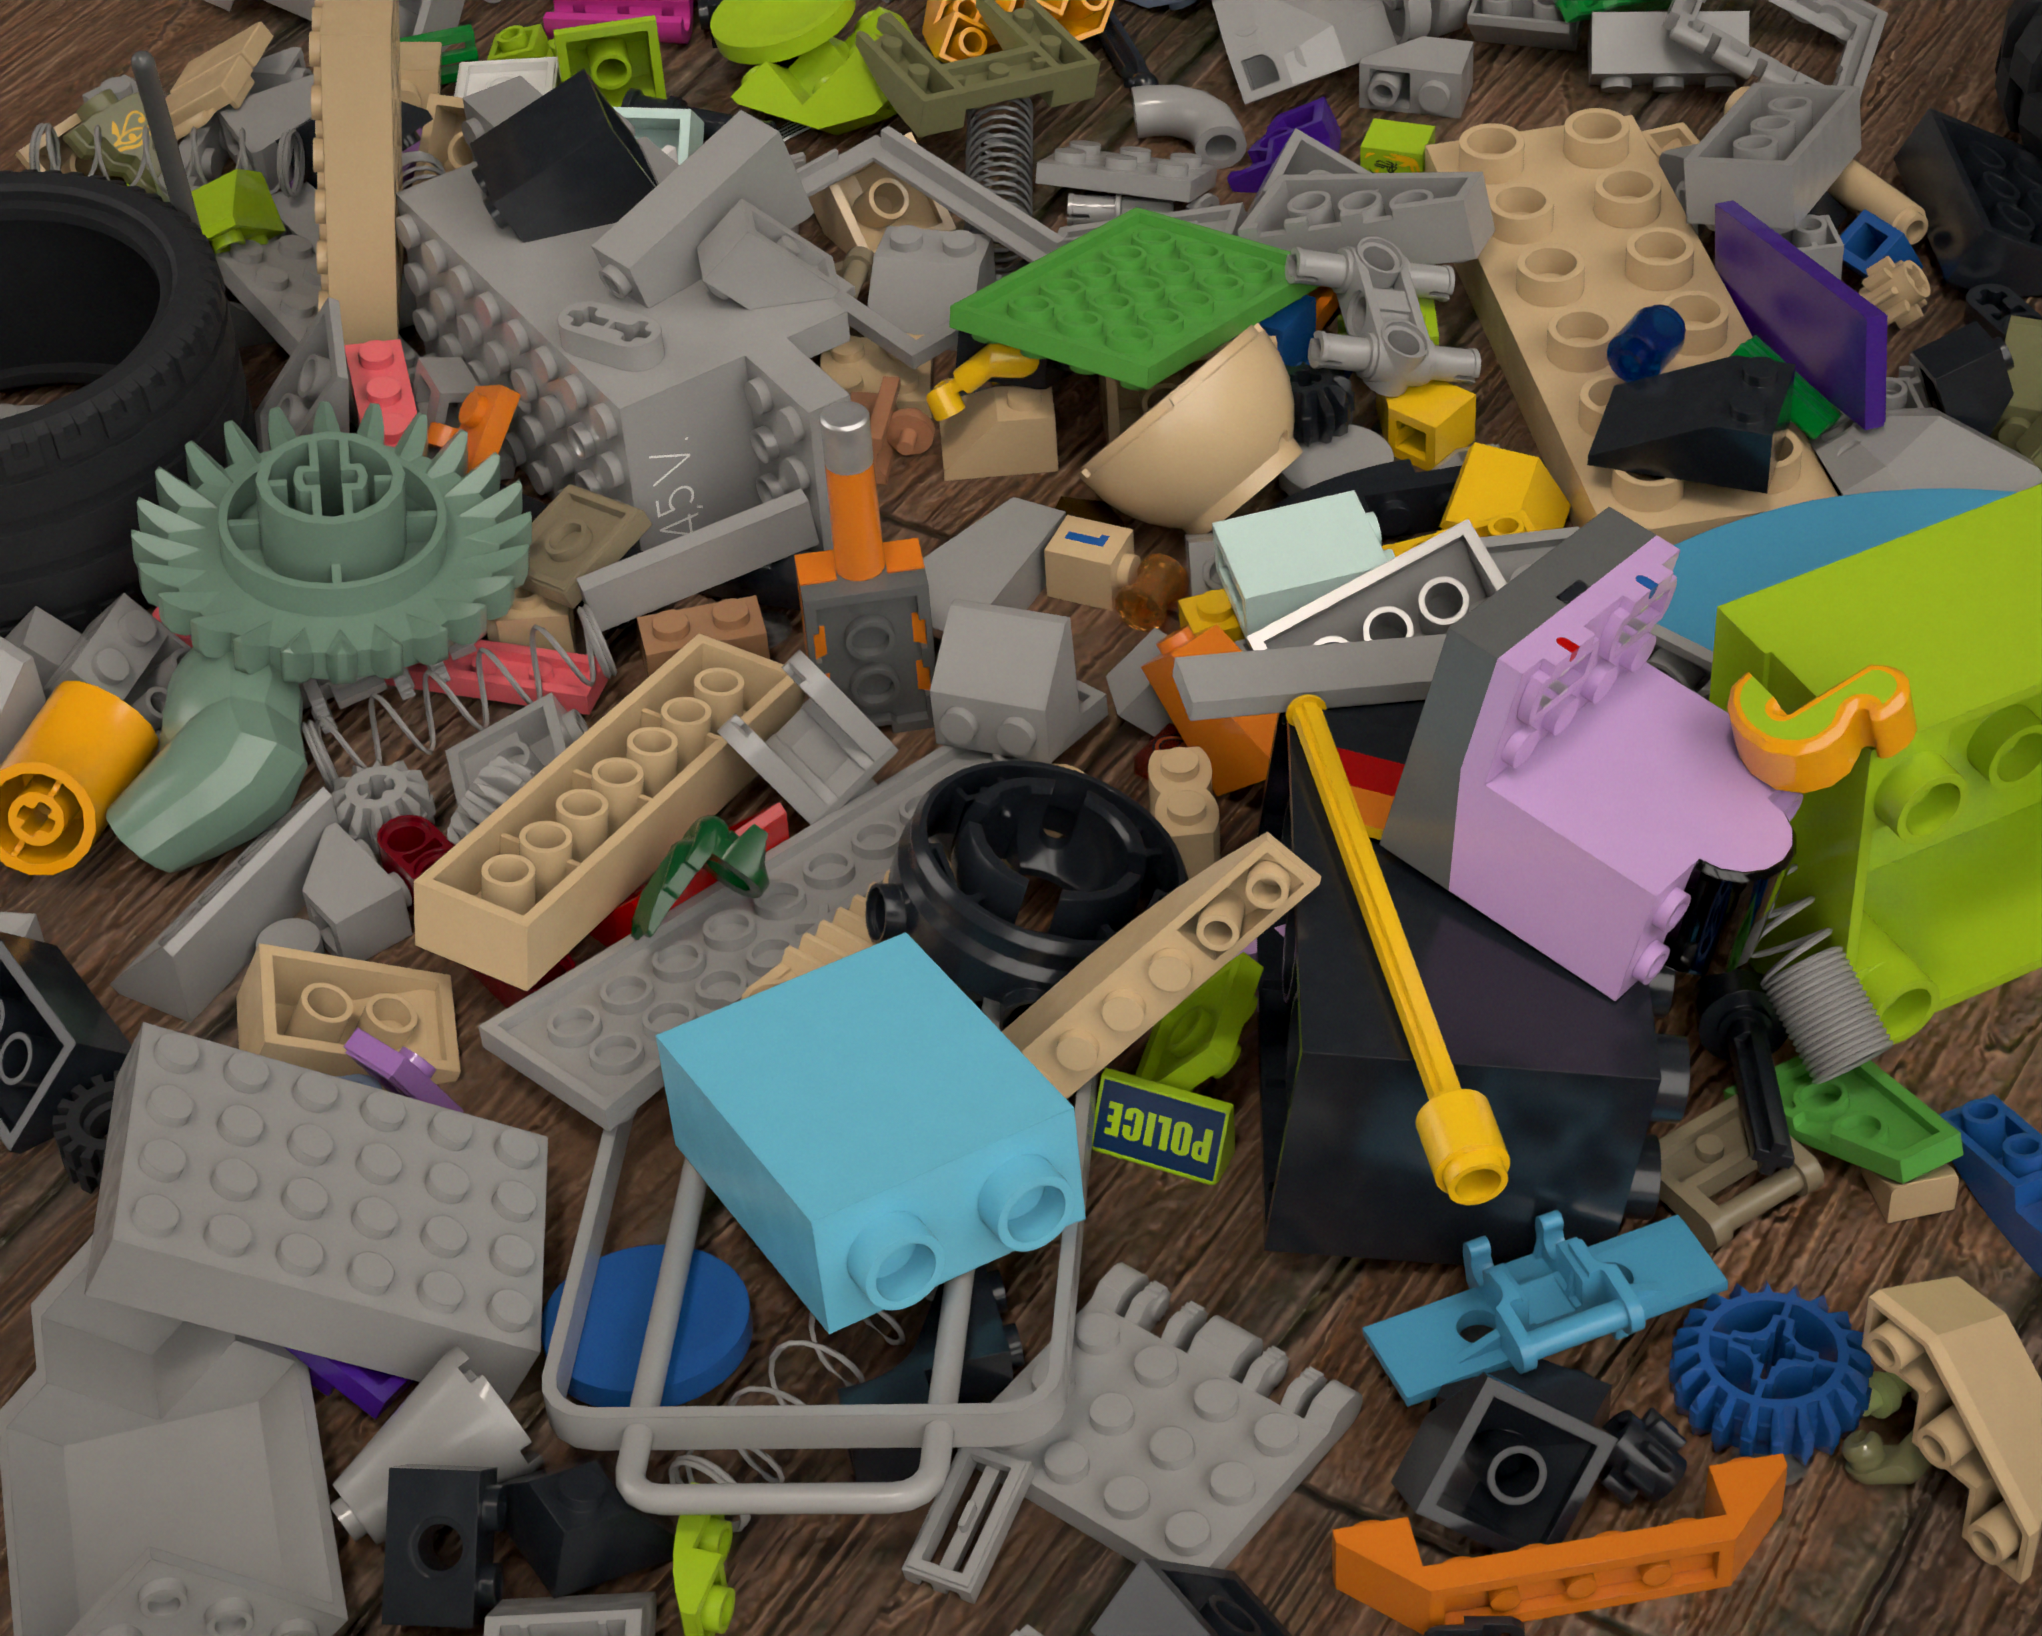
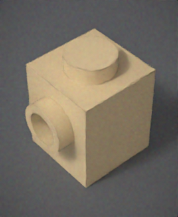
M518 587L515 589V601L505 616L494 620H487L489 641L530 646V631L536 624L545 628L565 652L576 653L574 609ZM537 630L535 634L536 647L556 650L549 640Z

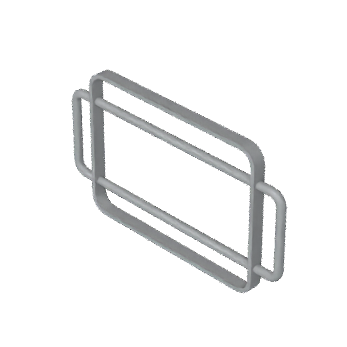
M953 981L972 1001H983L981 1011L1000 1030V1003L981 996ZM1099 1072L1078 1089L1076 1094L1075 1120L1085 1211ZM634 1116L630 1120L618 1124L610 1132L603 1129L542 1374V1393L549 1425L559 1439L576 1448L597 1451L620 1450L616 1465V1488L627 1504L644 1513L657 1515L893 1514L912 1511L929 1503L943 1489L949 1475L952 1447H1005L1025 1444L1047 1434L1061 1420L1068 1398L1085 1220L1068 1225L1062 1231L1048 1372L1044 1382L1032 1394L1019 1400L1002 1403H958L975 1269L944 1283L928 1404L660 1407L708 1185L686 1157L683 1163L630 1406L588 1407L576 1405L568 1401L566 1396ZM922 1448L920 1465L917 1472L905 1480L895 1482L653 1483L646 1478L651 1450Z

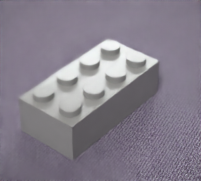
M1754 82L1683 160L1687 224H1705L1709 230L1715 231V203L1734 200L1778 234L1796 229L1861 150L1860 86Z

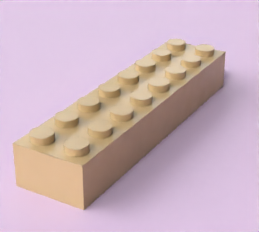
M702 634L696 635L414 881L415 946L528 991L657 870L660 863L667 856L671 846L682 840L684 834L698 818L706 815H716L759 774L717 730L736 713L765 742L773 733L776 734L801 709L804 703V691L781 668L784 664Z

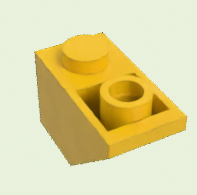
M1430 380L1427 384L1420 387L1408 386L1405 393L1398 397H1388L1376 393V408L1383 436L1391 446L1393 455L1401 460L1410 459L1412 465L1429 471L1456 449L1468 447L1475 441L1476 394L1446 381Z

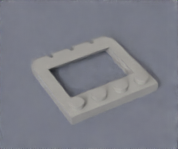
M1672 0L1662 27L1671 31L1669 39L1702 55L1704 50L1712 53L1711 61L1747 80L1753 74L1759 77L1757 83L1824 85L1780 63V61L1738 41L1733 36L1697 19L1700 7L1706 0ZM1768 0L1788 11L1796 20L1805 24H1813L1834 35L1844 45L1835 71L1836 76L1833 85L1860 86L1861 97L1888 13L1864 0Z

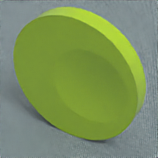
M723 0L712 15L710 28L720 53L728 60L748 65H759L765 61L775 63L809 52L835 36L852 17L856 0Z

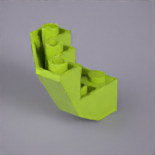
M879 6L876 10L864 14L854 26L855 31L845 41L832 37L817 48L799 55V58L788 69L768 61L753 67L744 75L741 81L742 85L731 97L739 105L833 135H840L885 120L897 114V112L878 86L855 44L856 33L863 31L876 41L883 36L877 29L878 17L889 12L911 34L912 32L899 14Z

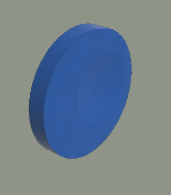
M665 1244L637 1246L600 1257L567 1392L579 1401L595 1407L630 1406ZM697 1249L693 1250L660 1407L677 1406L686 1403L721 1384L740 1365L752 1340L753 1319L749 1296L744 1282L724 1261ZM566 1279L551 1295L542 1314L541 1339L545 1359L547 1358Z

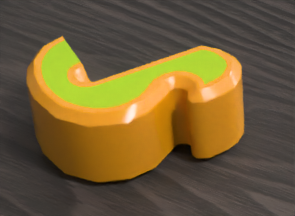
M1868 665L1788 715L1781 709L1777 700L1747 672L1731 687L1727 706L1739 758L1749 772L1775 790L1804 794L1833 786L1848 775L1858 759L1862 748L1872 746L1876 748L1878 757L1881 759L1890 758L1906 748L1914 739L1917 731L1909 679L1902 671L1886 665Z

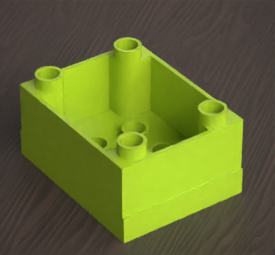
M2042 483L1717 606L1709 701L1727 713L1731 687L1747 672L1777 700L1781 709L1787 715L1870 664L1895 667L1902 671L1909 679L1917 725L1914 739L1902 751L1893 757L1884 759L1877 756L1876 748L1866 746L1861 749L1851 772L1833 786L1805 794L1801 793L1803 794L1802 803L1789 822L1792 827V847L1785 858L1776 863L1768 874L1791 864H1797V870L1757 895L1733 917V920L1750 918L1778 909L1810 895L1814 896L1815 901L1768 932L1751 947L1750 951L1755 952L1776 947L1827 927L1833 929L1831 935L1794 958L1773 976L1821 951L1835 946L1843 947L1842 952L1846 953V959L1850 960L1849 965L1853 966L1852 971L1857 973V978H1860L1859 983L1863 984L1862 990H1865L1867 992L1866 996L1870 997L1869 1002L1873 1003L1872 1008L1877 1010L1876 1015L1880 1016L1879 1021L1883 1022L1882 1027L1887 1028L1886 1033L1890 1034L1889 1040L1893 1041V1045L1905 1041L1916 1034L1927 1024L1935 1012L2042 968ZM1694 882L1692 910L1735 957L1742 955L1758 973L1765 974L1786 955L1799 947L1759 958L1745 956L1743 950L1747 942L1780 915L1743 926L1729 925L1726 922V918L1730 910L1742 898L1760 885L1735 892L1724 902Z

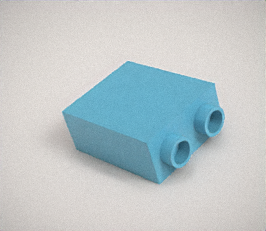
M906 932L655 1035L675 1145L828 1334L882 1310H900L912 1306L926 1297L934 1287L1013 1251L1026 1252L1038 1249L1055 1239L1066 1226L1086 1219L1074 1107Z

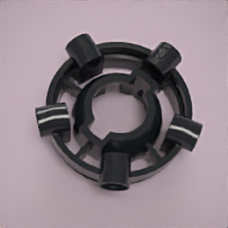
M1018 760L994 761L962 769L944 778L925 793L901 834L890 868L888 883H875L868 892L865 911L866 927L871 941L875 944L906 932L950 979L981 996L999 1002V1028L1002 1032L1086 957L1125 926L1135 911L1141 895V889L1150 900L1146 908L1147 910L1189 879L1183 859L1169 833L1148 810L1122 791L1092 776L1058 765ZM1043 829L1051 830L1067 837L1053 838L1047 835ZM1001 859H1006L1013 869L1008 867ZM1021 874L1045 879L1064 889L1061 891L1046 933L1015 925L1029 879Z

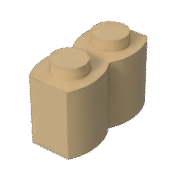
M1199 746L1154 750L1148 764L1150 813L1161 823L1176 844L1185 864L1188 879L1190 880L1221 859L1219 808L1213 797L1211 762L1207 754Z

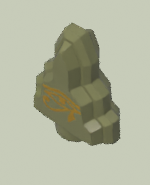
M109 88L89 99L76 111L82 123L69 131L63 137V140L80 159L94 160V128L98 124L102 132L101 155L107 174L122 177L126 183L131 185L141 164L143 155L142 130L145 125L148 127L139 92L119 100ZM150 134L149 154L154 172L158 178L161 174V168ZM146 163L144 171L135 186L144 188L146 193L157 194L155 182Z

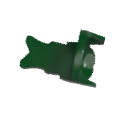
M706 815L698 818L684 834L682 840L671 846L667 856L660 863L651 880L641 892L632 918L631 937L635 940H639L643 935L651 938L674 902L680 897L694 875L701 868L736 893L750 898L761 897L770 885L765 866L768 833L756 824H753L741 836H738L734 831L728 830V825L720 817Z

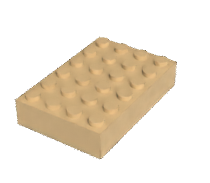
M314 0V7H312V31L309 32L310 67H314V85H311V118L316 120V138H313V171L317 172V189H315V223L319 224L317 274H321L318 312L328 297L339 300L344 345L365 343L372 340H395L399 338L404 245L399 239L395 228V218L400 216L395 193L403 190L399 0Z

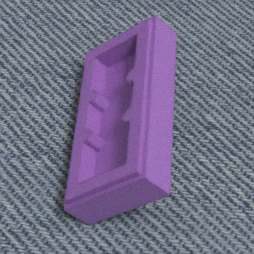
M358 1027L344 1045V1048L347 1050L345 1053L370 1076L377 1079L380 1085L388 1092L464 1112L459 1105L430 1079L436 1069L410 1049L403 1046L398 1052Z

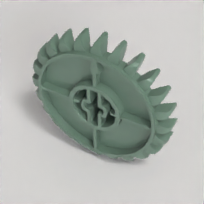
M320 402L313 424V434L298 437L280 407L270 408L268 423L269 451L259 453L250 439L233 420L225 422L224 438L227 468L224 469L207 452L191 440L185 444L187 473L190 485L159 466L155 471L160 506L141 497L136 502L140 531L131 530L133 558L138 568L141 591L148 603L159 607V616L163 625L172 633L184 636L191 634L193 650L205 657L220 658L225 653L233 650L235 670L254 674L268 664H272L281 671L283 682L300 684L312 678L329 679L335 685L353 684L357 681L358 677L377 675L379 678L389 679L402 676L404 668L416 663L435 665L449 659L450 646L455 643L460 645L476 643L487 633V620H494L508 613L515 601V589L524 584L530 569V545L532 542L531 511L521 514L522 484L520 480L499 491L501 481L500 456L494 452L466 474L468 470V432L460 429L432 460L429 459L427 415L420 412L412 419L396 447L386 446L382 410L380 405L375 403L369 404L356 434L340 432L339 424L330 402Z

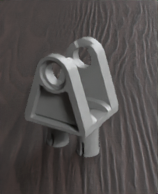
M799 649L781 668L809 697L801 706V709L776 734L773 733L765 742L736 713L717 732L812 825L878 785L872 777L899 750Z

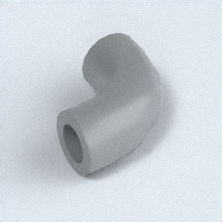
M1182 85L1131 87L1137 138L1172 136L1185 139L1193 144L1195 153L1202 156L1203 164L1217 165V169L1231 167L1244 156L1247 142L1240 122L1226 103L1210 93Z

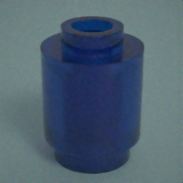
M1661 304L1638 310L1608 345L1607 359L1614 373L1625 382L1661 374L1683 348L1686 327L1682 317L1673 308Z

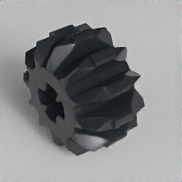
M1304 361L1298 366L1285 365L1290 377L1294 399L1293 438L1296 442L1304 443L1309 447L1311 443L1315 442L1328 444L1332 441L1333 436L1347 434L1348 425L1353 422L1355 392L1352 391L1351 380L1345 377L1344 370L1315 369Z

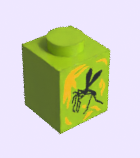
M1373 118L1360 147V166L1371 173L1425 172V145L1435 144V126Z

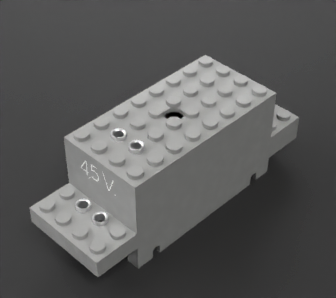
M520 75L463 97L466 121L462 122V132L469 148L471 149V142L543 95ZM617 112L631 133L636 136L634 125ZM646 136L637 139L643 147L660 184L679 165ZM473 152L474 162L395 193L400 215L395 218V228L399 239L407 251L409 263L404 265V275L416 298L417 310L413 311V321L417 332L424 340L426 355L422 357H462L480 386L503 385L521 395L501 447L513 459L514 467L519 466L527 474L538 494H546L553 501L567 485L572 484L643 510L651 521L652 526L633 546L646 551L801 488L809 500L819 540L818 545L805 550L818 552L833 550L820 414L833 403L851 401L850 394L810 358L850 341L848 313L834 299L829 298L749 310L731 298L724 300L717 297L705 286L702 279L649 309L628 296L620 299L600 279L599 271L602 270V267L591 247L616 223L524 243L510 225L501 229L486 209L483 199L487 196L471 172L473 168L478 166ZM579 301L601 302L649 316L657 320L661 325L665 357L661 363L651 369L631 372L573 356L565 352L561 347L557 316L563 308Z

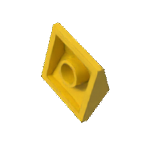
M1474 442L1467 451L1439 527L1450 529L1467 519L1471 523H1475L1497 515L1525 510L1537 531L1559 529L1564 527L1571 504L1539 457Z

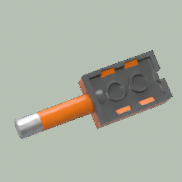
M836 402L826 407L820 414L833 550L794 555L806 656L876 727L891 725L893 733L934 728L930 688L936 662L929 585L918 538L883 542L869 412L866 407L857 402Z

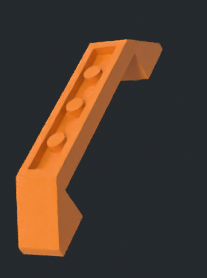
M1781 1453L1757 1458L1738 1457L1726 1463L1708 1466L1704 1506L1705 1518L1702 1519L1681 1518L1667 1525L1626 1532L1616 1530L1605 1531L1591 1538L1550 1545L1542 1543L1529 1544L1515 1551L1474 1558L1467 1556L1453 1557L1442 1563L1427 1566L1422 1565L1408 1517L1385 1521L1366 1520L1350 1527L1332 1529V1577L1337 1590L1422 1635L1429 1628L1438 1625H1464V1616H1511L1526 1622L1729 1587L1733 1584L1782 1513L1788 1465L1784 1454Z

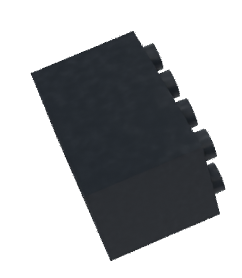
M1425 700L1327 708V711L1394 728L1416 730ZM1286 712L1277 713L1256 838L1269 832L1321 875L1320 885L1257 937L1256 962L1264 967L1257 986L1264 1251L1464 1265L1463 1243L1485 1235L1491 1246L1493 1264L1496 1266L1532 1254L1537 1239L1535 1230L1536 1217L1554 1210H1558L1562 1215L1565 1240L1577 1237L1582 1239L1587 1247L1616 1237L1622 1218L1652 1220L1656 1212L1660 1193L1661 1149L1658 1137L1655 1134H1646L1650 1121L1680 1123L1686 1109L1690 1083V1052L1687 1038L1684 1035L1656 1033L1654 1018H1665L1672 1002L1676 971V953L1672 934L1667 933L1663 944L1670 948V953L1657 976L1647 985L1637 981L1619 999L1614 1001L1379 845L1381 840L1369 837L1461 1089L1475 1090L1486 1096L1510 1157V1167L1507 1172L1508 1183L1498 1196L1477 1205H1461L1452 1201L1448 1193L1443 1192L1435 1182L1416 1128V1116L1423 1105L1429 1101L1296 728L1287 721ZM1286 924L1284 937L1274 927Z

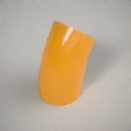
M63 681L56 686L27 730L0 765V861L7 867L28 875H54L74 867L89 852L108 825L106 819L108 807L149 764L159 747V738L153 727L136 709L116 695L85 682Z

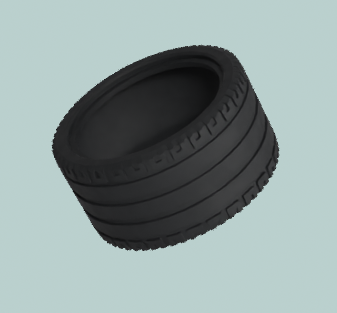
M26 169L21 172H13V170L0 171V393L38 386L86 385L51 403L0 419V636L3 638L35 606L81 634L96 617L123 593L128 595L142 608L144 606H154L148 603L140 588L138 568L133 558L131 530L140 531L136 503L139 497L160 506L157 497L155 471L160 466L190 485L187 473L185 444L191 440L207 452L224 469L227 468L224 423L233 420L258 450L256 422L227 301L224 280L207 237L202 234L200 227L196 223L191 222L190 216L185 212L177 211L170 202H163L161 196L155 193H146L145 189L139 186H127L124 181H107L104 176H85L81 172L63 174L61 170H48L44 172H38L37 169Z

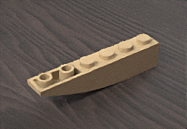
M1266 832L1218 860L1132 920L1086 957L1006 1027L1002 1033L1068 1099L1320 885L1321 875L1269 832Z

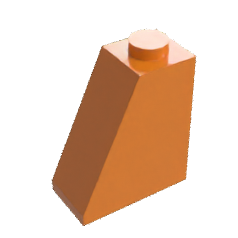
M1217 624L1194 634L1189 625H1186L1157 642L1156 646L1161 654L1141 666V669L1187 747L1199 746L1209 757L1212 766L1213 791L1216 796L1266 780L1277 713L1190 721L1172 676L1175 657L1241 652L1242 650Z

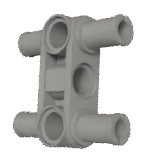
M1377 236L1365 237L1360 240L1357 247L1346 246L1338 249L1336 253L1307 250L1300 247L1291 248V255H1287L1285 263L1287 282L1295 285L1299 283L1331 287L1337 295L1348 335H1341L1319 330L1315 331L1313 334L1314 338H1311L1308 348V359L1312 368L1355 371L1357 376L1362 378L1371 390L1388 397H1398L1405 393L1408 386L1420 387L1427 384L1430 380L1463 383L1470 386L1475 384L1474 378L1479 377L1481 370L1479 351L1475 348L1464 349L1434 345L1433 341L1429 338L1418 298L1434 299L1439 302H1447L1450 299L1449 294H1453L1455 287V273L1451 266L1409 262L1408 258L1402 254L1395 244Z

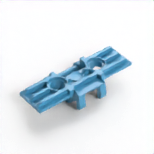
M1554 1210L1536 1217L1535 1230L1537 1239L1532 1254L1494 1266L1491 1258V1246L1485 1235L1464 1242L1463 1259L1469 1290L1363 1327V1336L1408 1407L1436 1397L1442 1385L1476 1377L1483 1372L1491 1373L1509 1367H1514L1519 1374H1523L1536 1369L1539 1359L1610 1333L1615 1340L1627 1337L1630 1334L1643 1330L1646 1324L1645 1320L1708 1298L1712 1293L1717 1294L1728 1290V1280L1679 1215L1587 1247L1585 1242L1577 1237L1565 1240L1562 1215L1558 1210ZM1473 1325H1485L1494 1329L1474 1343L1464 1340L1459 1335L1463 1329Z

